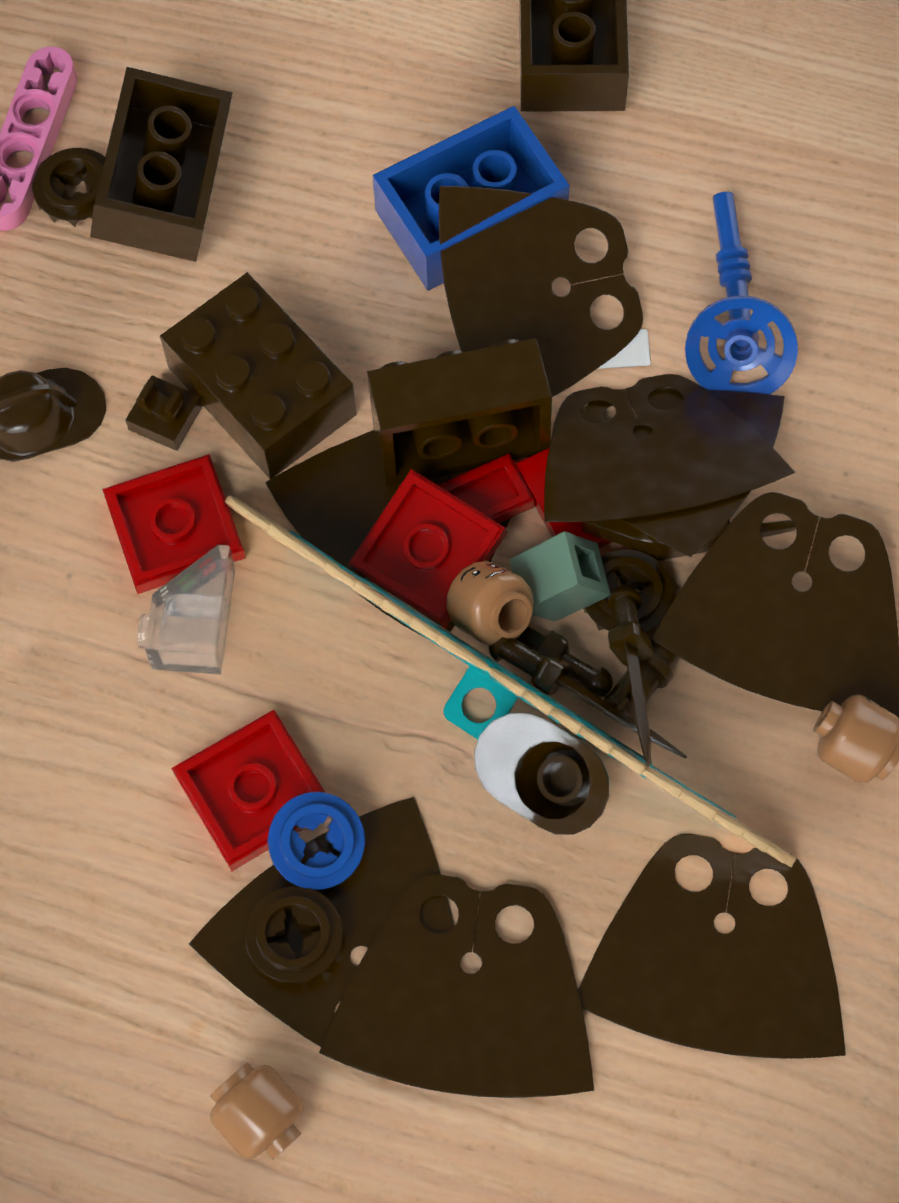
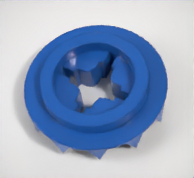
M310 792L292 798L279 809L272 820L267 843L274 867L286 880L302 888L319 890L340 884L355 871L363 856L365 835L359 816L347 802L332 794ZM327 817L330 818L331 821L326 827L328 832L325 839L332 844L331 848L339 852L338 856L332 853L326 854L317 851L312 858H308L305 864H302L301 860L305 855L303 851L306 842L299 837V833L292 830L293 827L297 826L300 829L306 828L313 831L319 824H323Z

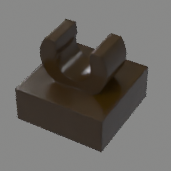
M151 375L125 419L128 430L177 451L203 407L201 396Z

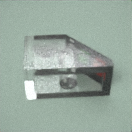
M217 545L152 594L150 614H141L137 634L138 647L145 649L152 669L221 675L235 576V565L230 546Z

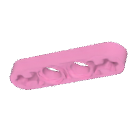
M44 47L38 49L30 56L0 131V204L4 201L8 191L5 182L10 184L9 194L13 202L4 203L1 207L0 231L15 229L26 220L34 201L32 183L35 174L42 162L52 153L76 88L77 75L71 56L65 50L58 47ZM53 69H60L61 73L54 72L51 75L48 83L50 93L46 92V83L43 75H50ZM33 108H44L50 112L45 121L36 125L27 124L22 121L24 114ZM28 151L33 154V159L25 167L12 168L6 165L7 158L14 152Z

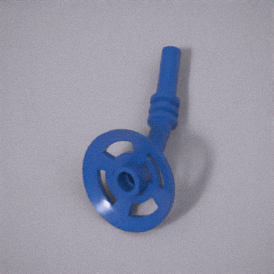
M720 192L713 196L720 251L716 254V262L718 263V274H720L719 282L722 287H726L727 298L708 305L693 320L686 337V362L694 379L707 391L721 390L771 394L787 381L795 367L798 354L797 336L792 323L778 307L766 300L749 296L747 284L752 280V275L749 271L748 250L741 246L734 194L732 192ZM728 311L729 320L722 324L715 318L717 315ZM772 321L779 328L783 338L784 348L782 356L774 353L775 336L768 325ZM758 330H761L765 335L767 341L766 349L758 346ZM701 336L709 337L708 352L712 362L715 364L712 370L706 366L701 356ZM717 338L725 340L724 358L717 349ZM761 364L768 373L765 377L753 382H730L733 370L747 371Z

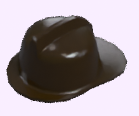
M70 368L48 369L37 373L19 370L1 376L0 460L11 462L26 460L47 452L75 445L89 438L101 426L106 413L105 394L97 381L83 371Z
M509 713L493 720L480 734L474 751L475 771L484 789L496 800L525 817L539 828L555 835H574L590 828L604 813L609 799V776L601 758L579 739L548 720L530 713Z

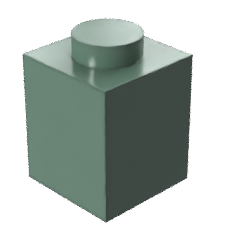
M566 531L509 559L512 572L521 576L531 587L534 597L532 614L534 616L556 622L610 595L598 544Z

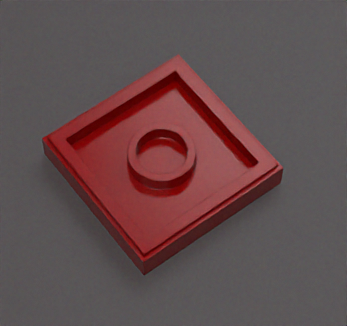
M210 454L102 489L137 594L164 586L217 545L223 565L246 558L232 515L225 502L226 499Z
M411 469L348 565L441 626L446 627L450 621L446 608L447 594L453 580L462 569L472 563L490 561L508 531L502 525Z
M275 710L268 712L171 768L231 872L269 850L267 843L269 829L274 815L284 804L292 798L305 793H326ZM294 826L292 830L299 833L304 829H300L297 826Z

